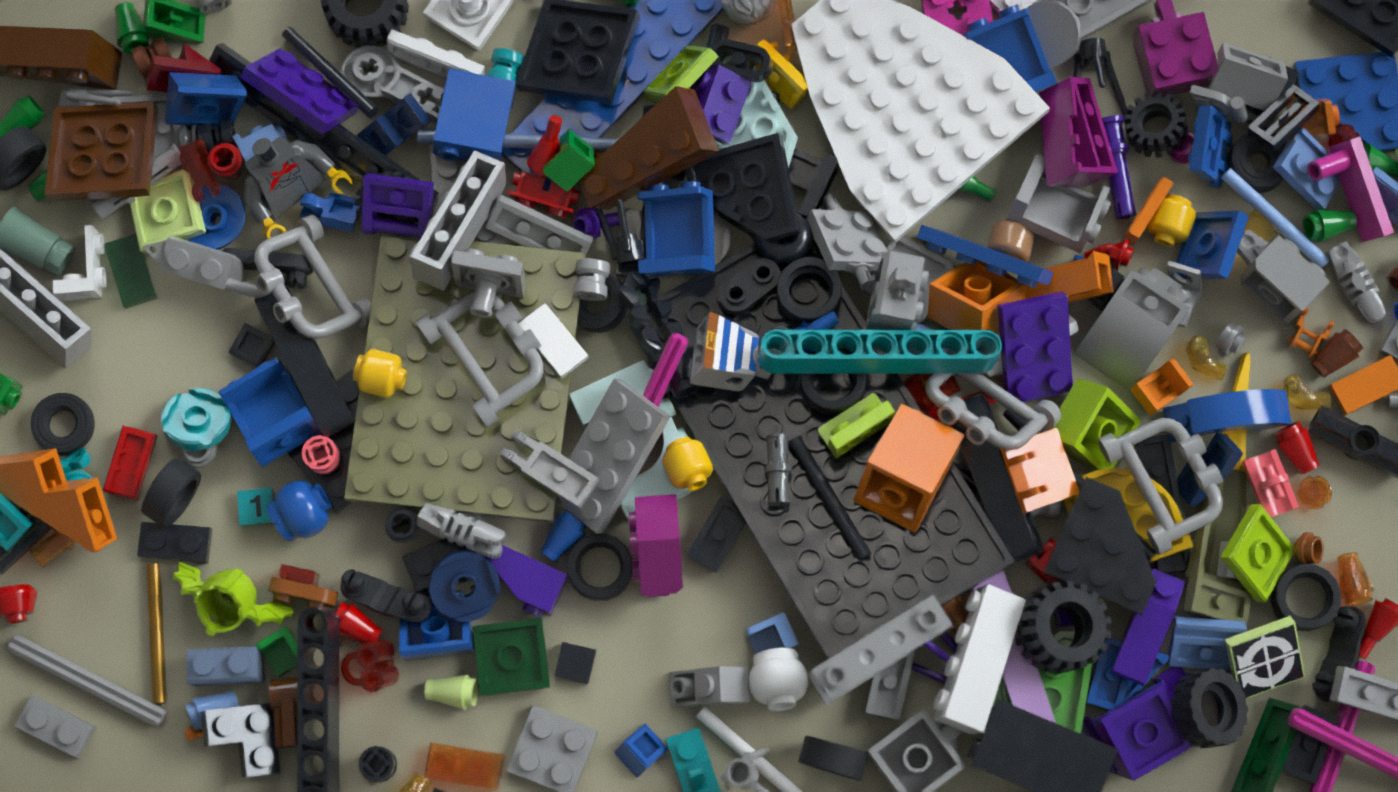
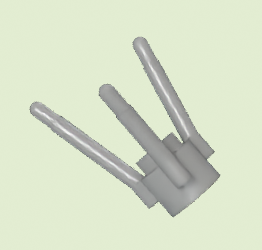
M66 86L61 93L59 107L94 105V103L119 106L121 101L110 97L131 96L132 93L130 91L89 89L85 87H79L78 89Z
M765 747L751 753L745 752L742 759L732 760L726 767L725 774L721 776V781L725 782L726 788L730 790L735 786L741 789L750 788L755 792H770L757 783L759 773L757 767L753 764V760L765 756L770 752V749Z

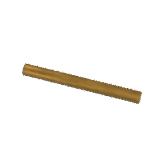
M147 564L153 704L167 703L161 568L160 564Z

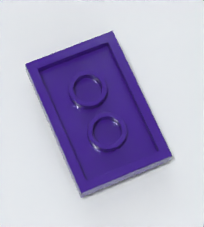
M280 48L246 66L240 77L321 134L326 133L352 117L358 110L354 103L338 88L323 79L319 72L309 69L297 61L293 54Z
M1061 291L999 304L998 318L1000 340L1002 343L1001 360L1004 390L1021 402L1069 392L1073 386L1068 296Z

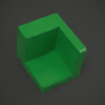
M568 129L560 137V151L543 167V173L565 191H569L595 166L594 148Z
M285 626L256 644L258 650L265 655L277 677H281L297 667L298 639L290 628Z

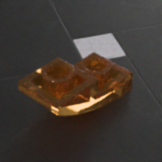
M430 742L424 778L499 790L504 755Z

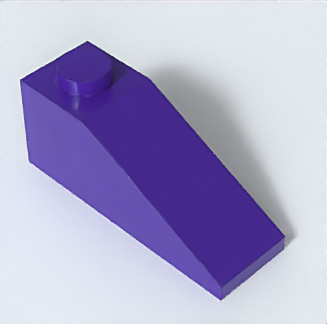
M502 545L503 550L499 559H491L484 556L492 562L498 575L516 598L524 603L522 610L539 618L542 617L543 613L552 615L569 579L567 574Z
M1152 568V573L1156 580V586L1143 615L1131 612L1111 673L1141 686L1146 684L1185 584V581Z

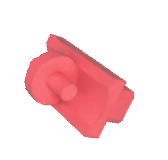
M1276 449L1242 461L1257 502L1263 506L1270 517L1299 507L1290 486L1289 477L1284 471Z

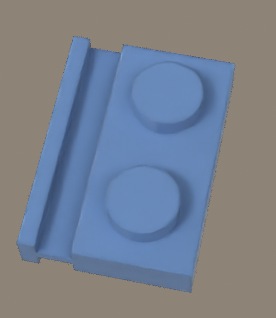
M1301 128L1293 134V139L1287 142L1273 168L1314 209H1325L1340 184L1338 181L1339 176L1337 173L1319 181L1311 179L1307 170L1308 164L1330 154L1304 128Z
M1175 616V625L1172 630L1168 655H1170L1168 659L1169 666L1201 669L1220 668L1231 671L1225 639L1246 632L1245 621Z

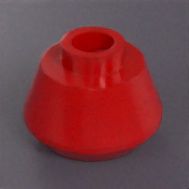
M30 584L1 587L0 619H6V624L27 621V615L34 612L38 594L37 590Z

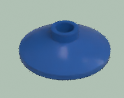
M222 184L203 186L197 190L206 233L190 238L188 241L219 250L231 244L240 234L245 222V207L241 197L230 187ZM222 215L220 222L215 225V219Z

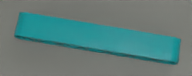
M773 330L766 333L762 338L758 362L763 370L774 374L986 373L994 367L1000 354L1002 343L997 334L987 330ZM772 348L778 349L783 354L773 355L768 350ZM803 349H813L817 354L808 355ZM838 349H847L852 354L843 355L838 351ZM872 349H882L886 352V355H878ZM907 349H916L921 355H913ZM942 349H950L956 355H948ZM976 349H985L990 355H982Z

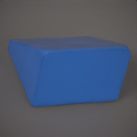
M645 723L615 750V754L634 776L639 777L669 748Z

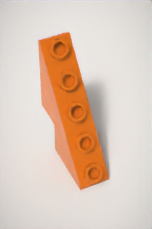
M56 449L0 456V493L8 500L55 528L59 533L77 542L88 551L99 552L103 547L117 540L98 477L66 481Z

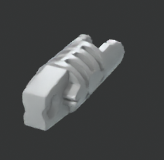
M1343 242L1330 249L1328 256L1336 278L1352 306L1356 305L1362 316H1365V319L1370 324L1373 323L1375 325L1382 321L1384 315H1386V310L1382 306L1383 303L1377 294L1380 290L1363 261L1347 242Z
M426 503L419 512L416 525L440 539L445 540L448 538L450 543H457L460 547L465 545L466 549L491 559H499L503 550L502 542H504L506 536L505 532L480 520L475 522L473 517H466L463 513L457 515L453 509H446Z

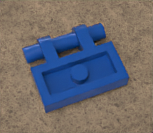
M1212 105L1199 106L1198 116L1193 126L1195 135L1193 148L1188 157L1189 170L1202 180L1209 181V187L1222 188L1223 179L1221 177L1228 170L1229 166L1226 163L1227 151L1232 146L1233 135L1230 134L1232 123L1226 121L1227 116Z

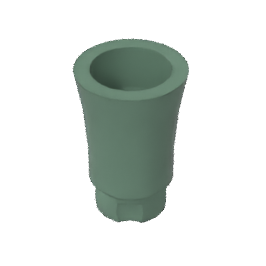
M12 207L0 222V249L2 251L26 260L43 270L48 269L57 275L62 274L69 265L74 255L75 247L63 241L61 236L31 219L18 207Z

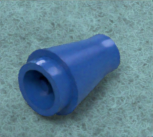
M565 509L561 515L557 514L540 551L551 560L557 562L569 548L585 535L583 531L587 525Z

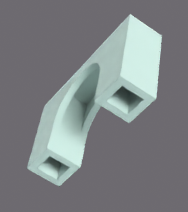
M644 360L569 394L570 401L584 430L614 378L622 379L643 395L653 374V370L647 367ZM669 397L663 398L659 408L671 417L676 416ZM671 417L661 433L664 446L660 458L649 470L636 476L620 504L627 522H629L628 512L635 511L634 497L676 494L677 499H680L695 492L688 491L687 488L679 489L674 487L662 464L666 447L679 438L688 437L683 427L676 428Z

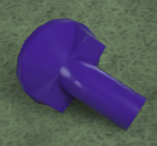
M582 208L575 214L574 229L593 237V240L601 237L600 229L602 228L594 208ZM618 212L604 214L609 227L620 225Z

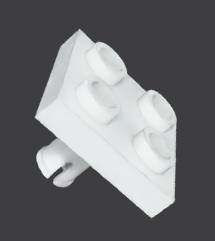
M431 0L423 14L425 18L480 52L515 0Z

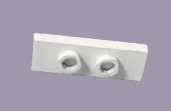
M391 30L387 38L388 52L394 58L446 79L449 69L485 75L484 65L466 59L457 51H446L435 47L426 39H415L395 30Z

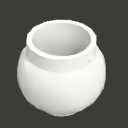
M773 648L761 651L753 656V667L749 674L750 691L759 703L768 705V709L771 711H784L795 707L796 701L800 700L806 693L808 687L807 671L798 659V652L794 649Z

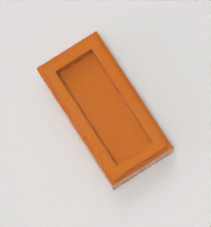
M1161 177L1123 236V240L1130 239V245L1134 246L1174 182L1166 177Z
M1391 355L1328 386L1343 415L1346 416L1398 390V367Z

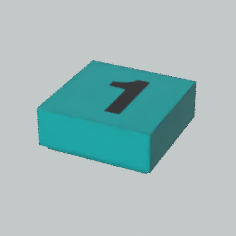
M273 488L237 491L239 525L241 527L273 523L267 511V504L274 500Z

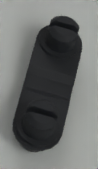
M224 248L222 252L239 258L243 264V269L258 270L254 261L256 250ZM271 252L268 255L269 262L275 268L279 269L281 273H287L285 284L288 287L295 289L296 283L298 289H303L307 286V276L313 273V269L304 255Z
M354 569L347 570L341 577L340 591L343 596L360 603L371 611L415 623L423 622L430 614L431 602L420 593L403 587H396L384 580L359 571L356 572Z
M1342 606L1337 613V617L1334 618L1335 626L1329 641L1327 656L1322 662L1319 673L1314 677L1315 682L1312 683L1316 696L1324 702H1331L1330 696L1337 666H1345L1352 669L1355 667L1360 652L1361 639L1366 627L1365 615L1357 607Z

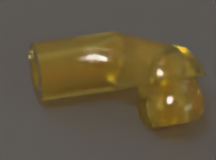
M1203 335L1192 336L1186 346L1191 367L1197 372L1222 381L1228 365L1211 358L1206 337Z
M1289 375L1284 379L1283 390L1286 391L1287 398L1296 408L1308 410L1318 409L1321 405L1327 408L1331 407L1330 392H1311L1298 375Z

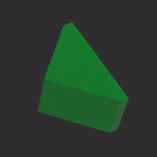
M145 0L143 28L152 41L163 37L165 42L201 44L204 43L206 13L200 12L199 8L173 0Z

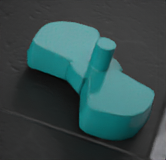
M80 448L68 457L61 459L60 462L64 473H68L72 470L85 469L90 464L91 457L85 448Z

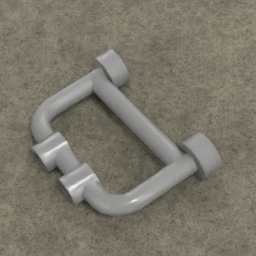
M308 215L297 220L296 228L266 239L258 245L254 255L255 264L260 272L255 277L257 289L262 294L273 293L278 303L273 305V312L279 322L284 323L290 320L296 330L308 338H324L352 325H356L358 328L367 327L369 325L371 301L363 298L352 304L350 303L313 244L323 238L322 224L315 215ZM297 243L342 315L320 325L308 323L302 315L301 303L296 297H291L284 286L282 273L279 269L272 267L268 260V255L271 252Z
M474 291L434 318L430 319L426 314L415 322L430 344L443 337L483 395V398L472 406L487 428L499 421L496 415L498 412L532 390L540 382L543 375V362L537 349L542 345L531 329L523 332L517 323L522 319V316L513 303L510 301L505 305L495 294L492 311L530 366V371L526 377L499 395L450 324L470 310Z
M952 350L947 352L948 355H956ZM933 373L925 385L926 394L929 399L939 407V419L946 425H953L958 420L967 426V438L976 445H981L987 440L1001 449L1017 450L1025 446L1040 430H1051L1061 419V411L1052 401L1042 400L1032 409L980 373H956L1027 422L1016 435L1007 436L995 429V425L990 418L985 416L978 418L968 411L962 399L959 397L949 398L940 391L939 387L954 373Z
M1160 418L1117 438L1112 433H1109L1098 439L1100 450L1109 464L1122 458L1124 459L1153 512L1158 525L1146 530L1153 549L1158 555L1172 550V541L1210 524L1219 516L1222 510L1223 499L1217 485L1223 483V478L1215 464L1206 466L1201 454L1206 453V447L1199 434L1190 437L1181 423L1174 419ZM1160 432H1169L1175 437L1183 458L1188 461L1199 487L1205 492L1209 500L1208 507L1204 511L1177 524L1173 522L1133 448V445Z

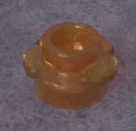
M1308 476L1301 481L1298 497L1303 504H1307L1311 509H1321L1325 503L1330 502L1332 490L1325 478L1321 476L1314 478ZM1313 489L1318 492L1316 496L1312 494Z

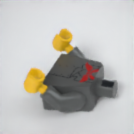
M278 137L273 142L267 138L257 140L252 146V151L255 155L246 161L244 166L248 174L244 183V201L258 223L262 222L264 225L262 234L265 239L271 238L270 233L274 228H278L280 234L286 232V229L273 222L270 216L272 215L275 219L300 201L304 193H310L326 181V178L323 176L325 173L330 177V184L337 193L343 194L342 190L336 186V181L339 178H346L352 185V180L347 172L336 170L333 167L335 163L317 145L298 140L290 143L284 137Z

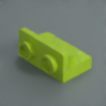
M872 393L819 427L818 434L837 459L888 426L895 416V410L888 400L882 403L878 396Z

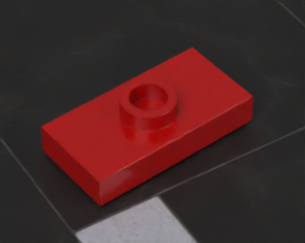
M122 425L102 489L103 492L138 501L158 435Z

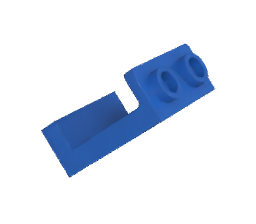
M1018 4L999 11L1001 18L988 23L985 17L967 25L969 31L963 33L967 40L970 39L1004 58L1035 92L1057 84L1029 17L1028 8L1020 10Z
M449 69L433 139V154L450 162L458 160L468 161L475 150L501 161L510 110L513 107L516 81Z
M689 181L680 183V188L669 189L668 185L648 186V191L637 192L638 200L644 201L646 235V259L638 260L639 274L649 277H664L715 272L713 191L701 187L700 182Z
M278 357L262 363L257 369L240 379L231 381L218 392L246 439L245 443L261 467L266 466L305 443L308 439L321 433L303 397Z

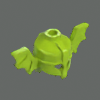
M179 562L178 572H174L172 580L178 581L181 584L180 594L194 595L193 602L196 603L197 614L207 628L205 634L214 637L217 632L233 630L248 618L253 620L256 626H260L263 622L267 621L282 624L285 617H292L293 608L277 601L256 605L257 590L251 579L244 574L245 571L239 568L219 571L208 577L204 583L200 579L201 571L183 562Z

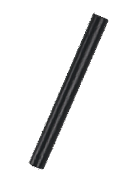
M287 27L283 31L282 37L368 118H372L377 114L378 107L292 27Z
M798 435L792 438L788 443L859 560L865 559L872 554L801 436Z

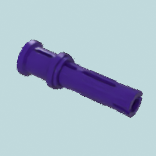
M1124 116L1103 117L1102 120L1118 171L1117 174L1109 177L1115 219H1129L1137 216L1127 166L1126 155L1129 153L1128 150L1130 148L1124 139L1122 124L1125 122Z

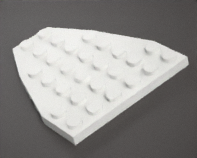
M820 0L791 24L810 99L830 142L834 156L837 157L838 165L844 175L848 189L852 196L895 243L1050 110V107L1004 58L970 39L967 40L966 37L921 12L893 0Z

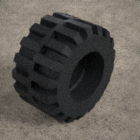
M321 0L324 15L337 38L341 37L343 42L349 46L354 42L356 48L365 46V44L378 46L377 42L383 41L386 45L391 30L401 33L400 24L406 25V12H409L407 0H383L380 8L367 16H356L346 10L349 0Z
M1065 581L1039 588L1031 592L1032 595L1024 598L1026 602L1016 630L1019 631L1020 637L1015 638L1017 646L1023 645L1025 650L1021 654L1025 659L1033 658L1031 665L1036 668L1044 667V672L1054 673L1058 671L1059 674L1087 667L1088 664L1094 663L1099 659L1097 654L1104 653L1108 647L1103 641L1111 638L1112 631L1106 630V625L1112 623L1111 617H1105L1103 612L1108 609L1104 602H1097L1096 599L1099 595L1095 591L1087 593L1088 586L1082 583L1074 585V581ZM1055 608L1066 612L1073 621L1075 635L1069 647L1058 643L1051 633L1050 616Z

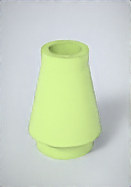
M469 675L427 679L425 699L464 710L468 706L475 707L478 699L477 679L470 678Z

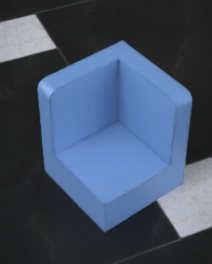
M785 612L753 625L745 631L755 655L768 649H794L798 646V641Z

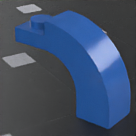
M1277 389L1221 393L1189 399L1186 403L1163 408L1164 418L1174 419L1181 423L1190 437L1195 434L1204 436L1216 432L1235 430L1263 431L1292 424L1287 393L1285 390ZM1167 432V434H1169L1170 442H1177L1175 437L1171 433Z

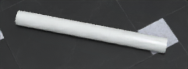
M706 707L697 714V719L741 757H743L745 752L751 753L756 751ZM764 757L753 760V764L757 767L758 772L781 792H803Z

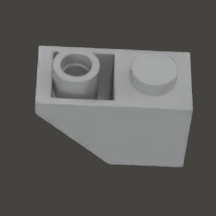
M716 666L669 672L671 707L729 705L750 702L749 667Z

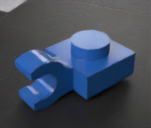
M330 192L328 198L324 199L311 193H304L300 202V206H303L300 218L315 215L317 218H320L322 226L353 233L359 219L356 211L360 210L361 206H355V199L357 198Z

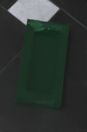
M136 234L105 243V250L123 307L127 309L158 299L145 255L140 252Z

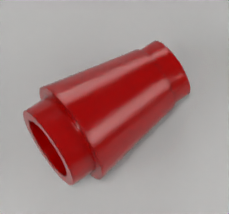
M228 143L215 146L208 155V165L212 172L229 180H234L240 176L242 156L238 148Z
M1299 421L1293 422L1275 433L1278 439L1276 444L1295 467L1299 469L1301 474H1306L1320 465L1307 427H1302Z
M342 602L336 611L340 622V636L373 647L383 629L377 626L375 622L352 603L349 606Z

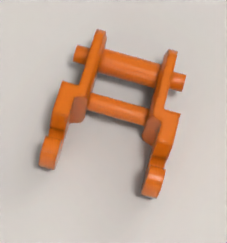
M1305 308L1293 326L1297 330L1293 337L1289 336L1288 341H1290L1288 347L1292 348L1295 345L1307 351V358L1310 359L1313 354H1318L1319 351L1316 348L1320 342L1323 343L1327 340L1334 322L1330 321L1323 333L1316 335L1304 328V316L1309 311L1308 308ZM1301 333L1315 340L1312 346L1298 339Z

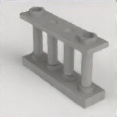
M932 595L812 669V673L808 675V678L825 706L921 648L928 640L932 641L945 633V630L951 627L952 623L935 596Z

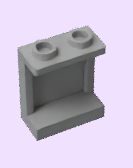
M1036 154L1006 220L1019 222L1025 225L1031 232L1081 254L1086 242L1093 244L1099 233L1101 225L1096 223L1097 219L1103 221L1111 202L1105 200L1110 188L1103 186L1100 194L1095 196L1077 187L1047 186L1046 173H1043L1045 158Z

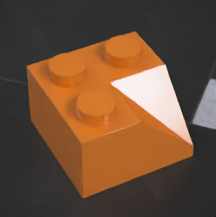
M977 260L975 265L964 262L930 283L927 317L950 330H987L998 334L1000 333L998 305L1025 299L1027 285L1017 282V278L1007 273L1005 276H1001L987 271V263Z

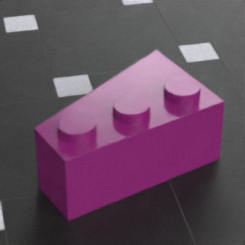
M1069 77L1040 91L1039 97L1050 107L1049 112L1041 118L1047 186L1088 187L1117 174L1118 171L1090 78Z

